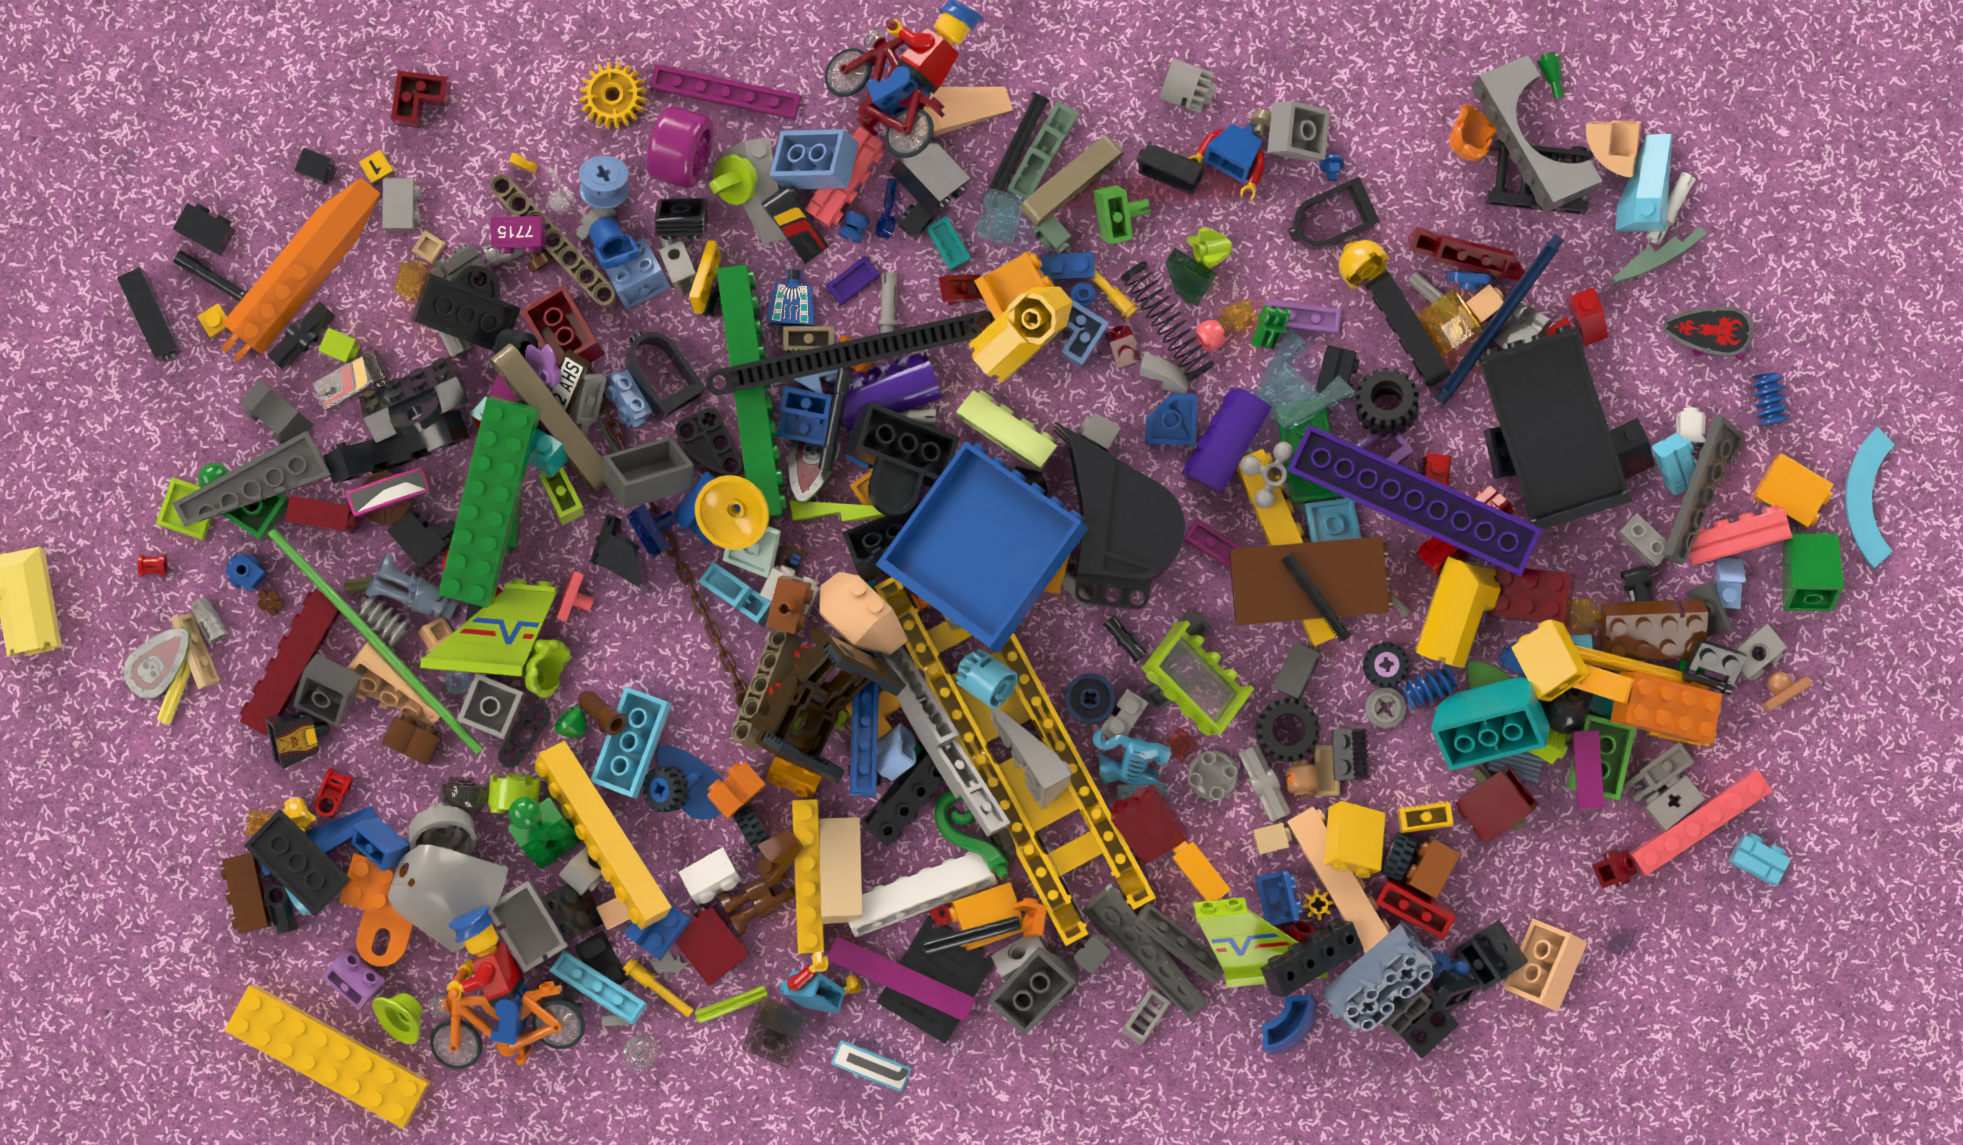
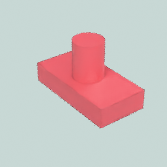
M571 571L553 618L566 622L572 606L589 612L594 598L578 592L583 574Z

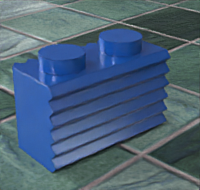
M378 817L372 818L371 821L368 820L359 825L357 824L354 828L352 846L355 845L356 849L358 848L362 854H365V857H368L372 863L374 862L375 866L378 865V868H381L382 871L397 866L403 856L410 852V844L407 839L401 838L393 831L389 824H385Z

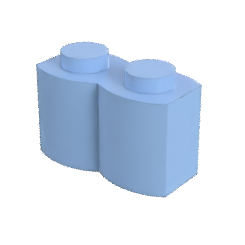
M899 723L881 737L877 744V771L882 777H887L891 781L916 762V755L913 749L916 745L915 736L902 723Z

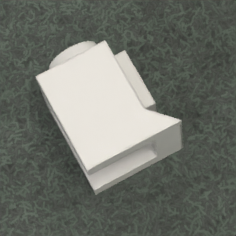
M1688 407L1684 408V412L1681 411L1676 416V434H1679L1684 440L1688 439L1692 445H1704L1706 439L1703 437L1705 434V417H1702V412H1699V408Z

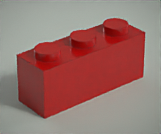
M1387 877L1376 897L1377 905L1444 940L1456 918V911L1390 877Z

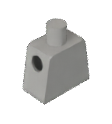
M661 238L664 248L660 249L659 252L679 297L691 293L697 273L683 241L677 242L676 238L671 240Z

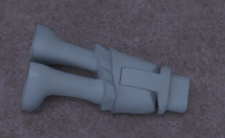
M385 553L377 569V575H373L365 592V595L370 597L377 595L388 596L405 603L406 607L411 608V611L432 616L434 614L435 618L441 616L447 620L451 618L458 604L448 597L438 595V587L424 580L421 576L418 578L414 572L411 576H408L394 567V558L389 553ZM382 578L391 580L397 584H400L408 588L409 592H406L404 590H401L397 587L388 584Z

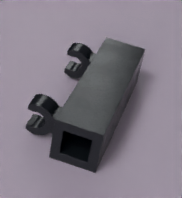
M138 267L117 277L154 358L160 362L164 361V363L177 359V354L183 352V349L146 271Z

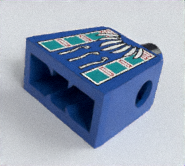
M788 269L786 283H775L766 318L767 325L815 326L811 285L801 284V270Z

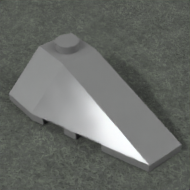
M770 137L743 141L723 149V157L738 154L737 156L740 158L748 159L755 168L758 182L755 183L754 189L756 194L750 201L742 203L762 243L787 240L780 228L761 205L763 201L779 190L778 183L770 177L774 160Z
M999 708L991 709L990 719L1003 744L1007 748L1011 746V754L1016 768H1023L1027 779L1024 782L1039 807L1041 809L1045 808L1069 786L1072 774L1069 765L1065 761L1062 762L1055 752Z

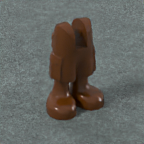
M785 873L781 876V878L775 885H778L781 881L788 878ZM759 878L744 885L745 892L737 895L721 892L717 897L727 915L749 901L753 902V905L729 917L738 936L746 933V925L751 919L757 915L763 919L774 913L778 906L795 895V891L792 886L775 895L771 888L773 884H768L764 878Z

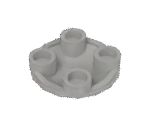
M1206 751L1197 755L1188 769V782L1192 791L1206 800L1219 801L1227 797L1234 790L1238 780V770L1234 761L1227 754L1219 751Z

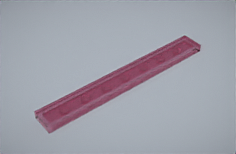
M1224 172L1207 173L1203 175L1195 193L1191 195L1148 177L1099 180L1092 182L1061 209L1096 207L1093 190L1118 185L1126 190L1128 203L1145 198L1148 199L1149 203L1237 198L1241 197L1240 192L1246 186V182L1242 183ZM1247 190L1243 193V197H1247Z

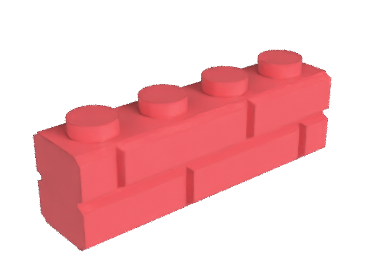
M858 127L852 136L859 145L848 188L817 189L804 209L808 216L831 229L833 224L835 226L839 225L845 215L842 210L846 204L852 205L858 195L856 189L860 183L864 185L872 174L869 169L874 162L878 164L886 152L883 150L885 147L884 142L861 127Z
M1778 505L1764 508V514L1754 516L1753 512L1739 515V521L1729 523L1728 519L1713 523L1714 528L1704 530L1702 526L1689 552L1692 564H1701L1793 538L1785 508L1779 509Z

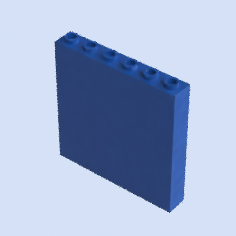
M965 441L877 562L876 566L992 650L999 653L1089 528L1082 522L1085 518L1073 509L1070 513L1063 509L1065 504L1054 496L1051 499L1044 496L1046 491L1034 482L1031 486L1025 483L1026 477L1015 469L1012 472L1005 469L1007 464L997 456L991 459L986 455L988 451L981 445L975 443L972 446Z

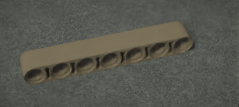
M500 174L493 177L490 188L496 198L514 217H544L546 219L545 249L600 307L611 308L617 302V293L610 283L508 176ZM500 183H509V189L505 193L497 192V187ZM517 201H526V207L522 211L514 210V204ZM552 236L560 237V243L556 247L548 246V240ZM569 254L577 255L575 264L570 266L565 264V258ZM586 272L594 273V280L591 283L586 284L582 282V276ZM603 290H609L612 294L611 298L605 302L600 301L599 294Z
M509 343L489 360L491 365L522 404L542 409L538 425L544 433L563 444L568 458L567 462L593 493H597L606 485L602 479V457L520 352Z

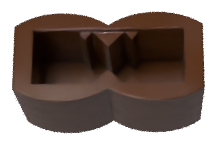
M402 714L401 718L394 716L381 744L420 763L430 765L442 740L441 737L437 736L439 731L427 725L422 729L414 725L415 719Z

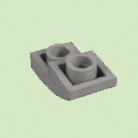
M1144 353L1139 372L1140 376L1163 381L1161 389L1172 393L1186 394L1189 381L1187 376L1184 375L1185 371L1167 360Z

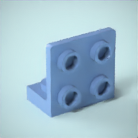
M641 238L635 242L639 251L637 259L605 269L626 310L671 288L646 238ZM629 245V249H628L627 252L632 251V248L630 247V245Z

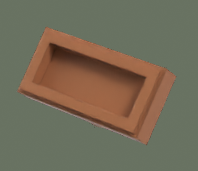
M1776 671L1767 680V687L1774 695L1762 702L1761 706L1767 712L1772 711L1812 686L1811 684L1813 683L1806 676L1792 684L1791 677L1787 673Z

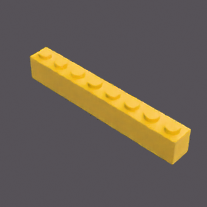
M1260 449L1242 458L1243 460L1247 456H1254L1260 461L1261 466L1264 467L1274 463L1270 453H1265L1264 449ZM1240 461L1236 470L1268 545L1303 543L1301 539L1304 536L1302 527L1299 522H1294L1291 515L1294 513L1293 506L1289 498L1284 499L1281 490H1284L1283 483L1272 491L1275 496L1274 504L1268 509L1259 508L1255 503V495L1265 487L1262 475H1245L1241 471ZM1268 470L1267 476L1269 480L1278 482L1280 476L1275 477L1273 470ZM1324 619L1301 621L1312 647L1335 638L1336 633L1333 634L1334 631H1331L1333 628L1330 629V626H1327L1329 623L1326 624Z
M563 741L539 753L535 762L537 774L547 782L551 796L557 798L561 804L564 816L570 819L575 826V833L578 838L584 840L590 857L597 861L601 867L604 879L607 882L610 881L615 889L619 902L624 903L628 909L631 921L642 930L665 918L671 909V905L567 743Z

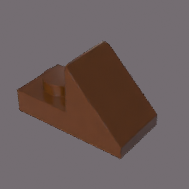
M787 829L757 845L764 856L756 865V869L768 884L775 885L804 846L793 832Z

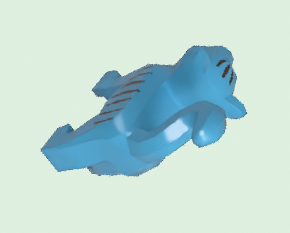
M1102 730L1094 733L1093 744L1101 750H1110L1119 744L1125 746L1121 763L1098 753L1097 758L1100 761L1099 775L1100 781L1103 784L1119 780L1129 785L1149 786L1154 784L1157 789L1159 788L1160 782L1157 780L1159 771L1148 768V761H1156L1157 765L1160 766L1168 763L1171 754L1170 747L1158 743H1148L1141 738H1129L1125 735H1116L1108 741H1103Z

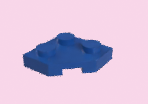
M1172 393L1146 417L1145 444L1196 445L1198 395Z

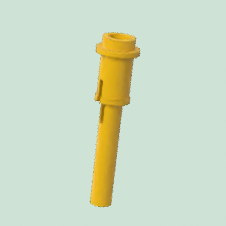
M1095 269V278L1092 280L1107 295L1106 299L1122 313L1121 317L1130 319L1138 311L1137 303H1132L1118 287L1114 288Z
M631 958L622 969L626 972V976L629 974L643 985L645 989L647 987L651 988L687 1018L690 1016L694 1009L654 979L656 975H653L639 964V959L634 960Z

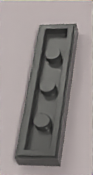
M1150 903L1144 904L1134 925L1210 983L1217 981L1222 967L1215 953Z

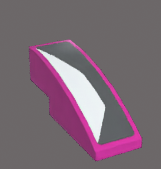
M420 467L345 492L353 516L360 517L430 492L431 490L423 468Z

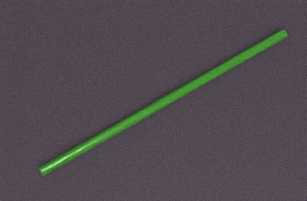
M273 528L267 535L476 755L480 753L484 747L457 721L447 708L279 531Z

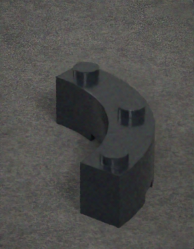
M448 410L442 413L433 425L421 432L405 436L395 434L377 443L374 439L352 445H346V442L332 446V451L323 455L332 474L330 476L332 483L335 484L358 479L367 472L376 474L431 455L430 451L439 448L447 449L468 439L469 435L460 410Z

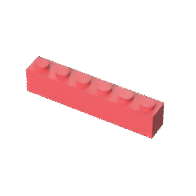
M1752 770L1685 815L1667 831H1661L1631 851L1629 854L1635 863V867L1641 876H1647L1771 793L1772 789L1759 770Z

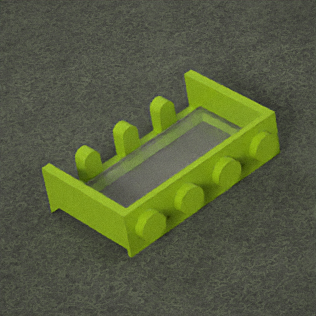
M1188 621L1172 623L1171 630L1145 665L1141 666V669L1152 683L1157 684L1164 691L1163 694L1169 700L1174 701L1181 708L1180 711L1186 717L1191 718L1198 725L1197 728L1203 734L1208 736L1222 734L1254 688L1251 685L1240 687L1234 681L1238 673L1233 669L1223 670L1217 664L1221 659L1218 653H1206L1201 647L1204 639L1199 635L1190 636L1186 632L1190 625Z

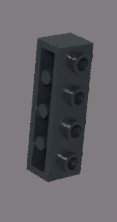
M925 747L916 756L915 764L899 775L860 822L866 830L887 847L900 838L904 827L916 819L920 808L932 800L935 790L940 785L946 783Z
M1334 919L1323 930L1310 933L1305 941L1289 946L1287 952L1269 958L1268 963L1260 967L1271 995L1285 998L1363 950L1364 948L1353 922Z

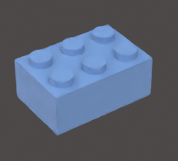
M845 129L781 131L770 177L781 187L786 186L788 189L790 187L794 189L848 188L859 143Z

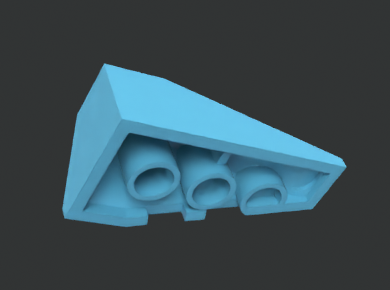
M1672 134L1646 135L1637 157L1633 177H1629L1617 205L1616 232L1666 231Z

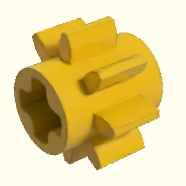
M1315 888L1313 896L1304 894L1308 901L1307 904H1303L1301 907L1310 910L1307 917H1311L1315 913L1317 914V919L1321 920L1322 913L1331 914L1327 908L1334 901H1327L1325 898L1328 895L1327 891L1323 892L1322 895H1318V890ZM1316 897H1318L1319 901L1324 902V906H1321L1318 912L1316 908L1311 907V903L1315 902Z

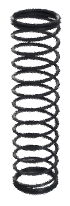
M1142 261L1126 271L1120 279L1123 282L1125 281L1124 286L1135 284L1130 289V294L1142 291L1135 298V302L1146 300L1140 310L1152 308L1146 314V318L1149 319L1159 315L1151 324L1153 327L1163 324L1158 329L1157 334L1161 335L1170 331L1163 338L1162 342L1167 343L1177 338L1170 344L1168 351L1180 348L1174 354L1173 359H1179L1187 355L1179 363L1178 367H1185L1194 362L1184 372L1188 381H1192L1212 368L1215 363L1211 360L1198 369L1187 373L1195 364L1208 355V352L1193 361L1181 365L1200 349L1203 344L1180 356H1177V354L1197 339V336L1184 342L1182 345L1171 348L1178 340L1190 332L1192 328L1187 329L1176 337L1165 340L1171 333L1183 325L1186 320L1163 332L1160 331L1180 315L1181 312L1154 324L1162 315L1173 308L1175 304L1149 316L1154 309L1170 298V296L1168 295L1155 304L1143 308L1152 298L1163 291L1164 287L1150 296L1138 300L1144 292L1159 281L1157 279L1144 288L1132 292L1143 280L1154 273V271H1151L1139 280L1126 284L1135 274H1138L1148 266L1147 261Z

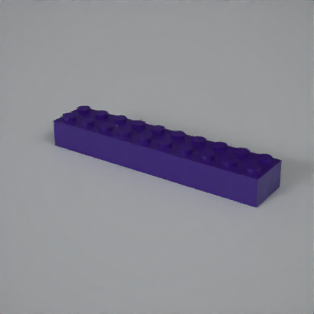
M1308 424L1287 470L1291 474L1520 577L1543 530Z

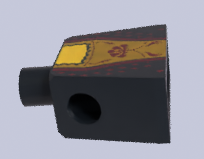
M306 713L265 718L274 761L282 769L318 753L319 745L317 738L327 736L330 733L327 722L314 723L312 717Z

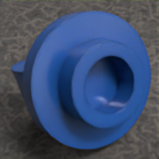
M1328 154L1325 156V160H1320L1319 167L1322 172H1326L1327 181L1338 180L1337 173H1340V170L1344 167V159L1340 155Z
M1078 283L1071 290V299L1083 307L1090 306L1095 300V289L1089 283Z

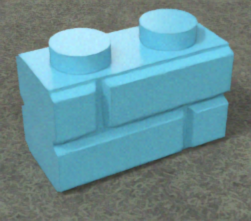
M1675 433L1667 437L1665 441H1660L1653 445L1652 450L1665 486L1674 495H1678L1687 490L1691 481V474L1697 465V460L1694 457L1692 458L1691 453L1694 452V448L1688 439L1684 440L1679 434Z
M1750 833L1749 836L1741 835L1727 862L1772 886H1777L1790 862V858L1785 856L1786 851L1775 845H1772L1771 848L1762 844L1764 839L1753 833Z

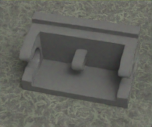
M1293 642L1273 688L1300 701L1319 663L1320 653Z

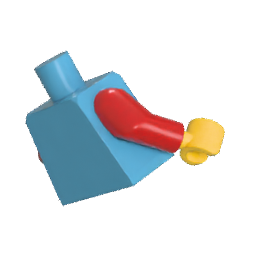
M816 952L812 955L813 965H807L801 971H792L789 979L782 981L780 991L802 1007L838 1014L842 1000L847 997L846 994L860 992V979L856 975H849L845 978L846 987L842 988L821 973H816V971L823 972L828 969L827 956L822 958L821 952Z

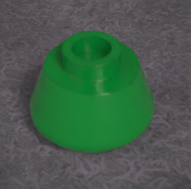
M577 706L568 708L555 723L556 733L569 739L574 737L580 738L587 730V719L582 709Z

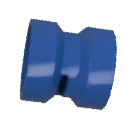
M847 211L845 215L846 222L844 226L840 227L838 235L847 240L850 237L853 239L852 242L861 244L863 239L862 233L868 227L870 220L858 213Z

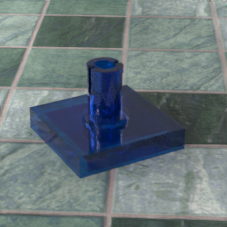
M642 504L626 516L651 559L670 548L662 532L677 524V519L672 511H668L653 520L645 504Z

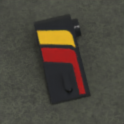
M783 186L763 201L761 205L806 264L829 247V245L798 203V200L801 198L793 187L788 189L786 186Z

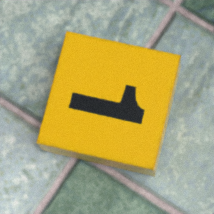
M381 150L359 162L372 185L394 172Z

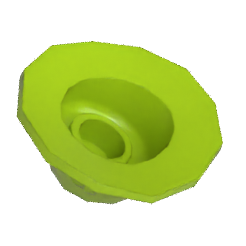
M400 993L388 999L384 997L375 998L372 1007L383 1029L400 1042L405 1044L417 1043L421 1035L419 1028L421 1026L420 1019L423 1014L422 1006L418 1001L406 993Z

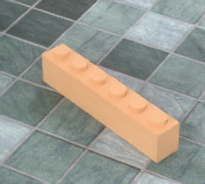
M1311 806L1286 821V824L1325 890L1328 892L1329 897L1334 901V905L1342 919L1353 922L1364 948L1361 951L1365 954L1388 935L1392 929L1385 918L1380 920L1376 913L1379 907L1373 897L1367 898L1363 889L1366 885L1362 878L1354 876L1353 872H1338L1333 870V867L1324 865L1327 833L1324 823L1327 820L1320 808L1315 810Z

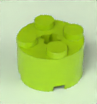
M499 773L490 774L488 806L491 807L490 812L505 813L506 810H509L513 801L520 797H531L539 803L541 778L534 779L532 775L505 773V778H498Z

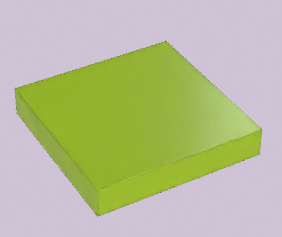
M172 477L156 525L204 541L212 518L184 526L172 504L200 489V486Z

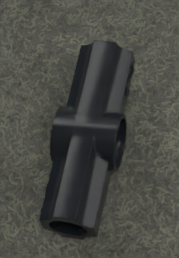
M319 301L302 319L296 320L286 330L285 337L267 356L282 370H285L301 352L309 350L308 346L313 341L316 342L318 340V335L336 316Z

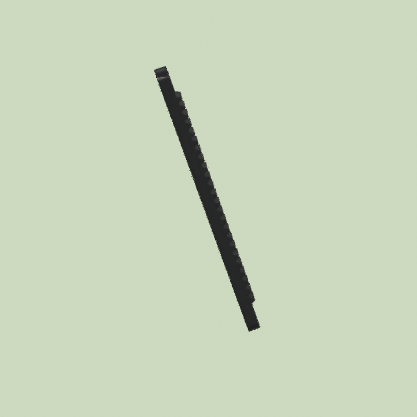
M980 311L722 368L711 372L707 376L706 387L711 394L724 395L975 339L983 332L978 327L980 317L988 318L990 324L995 321V318L989 311ZM717 375L723 376L726 380V385L722 390H718L713 386V378Z

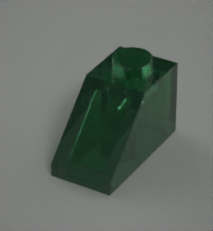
M1174 248L1165 263L1175 293L1182 297L1185 302L1197 307L1216 278L1217 273L1177 248Z

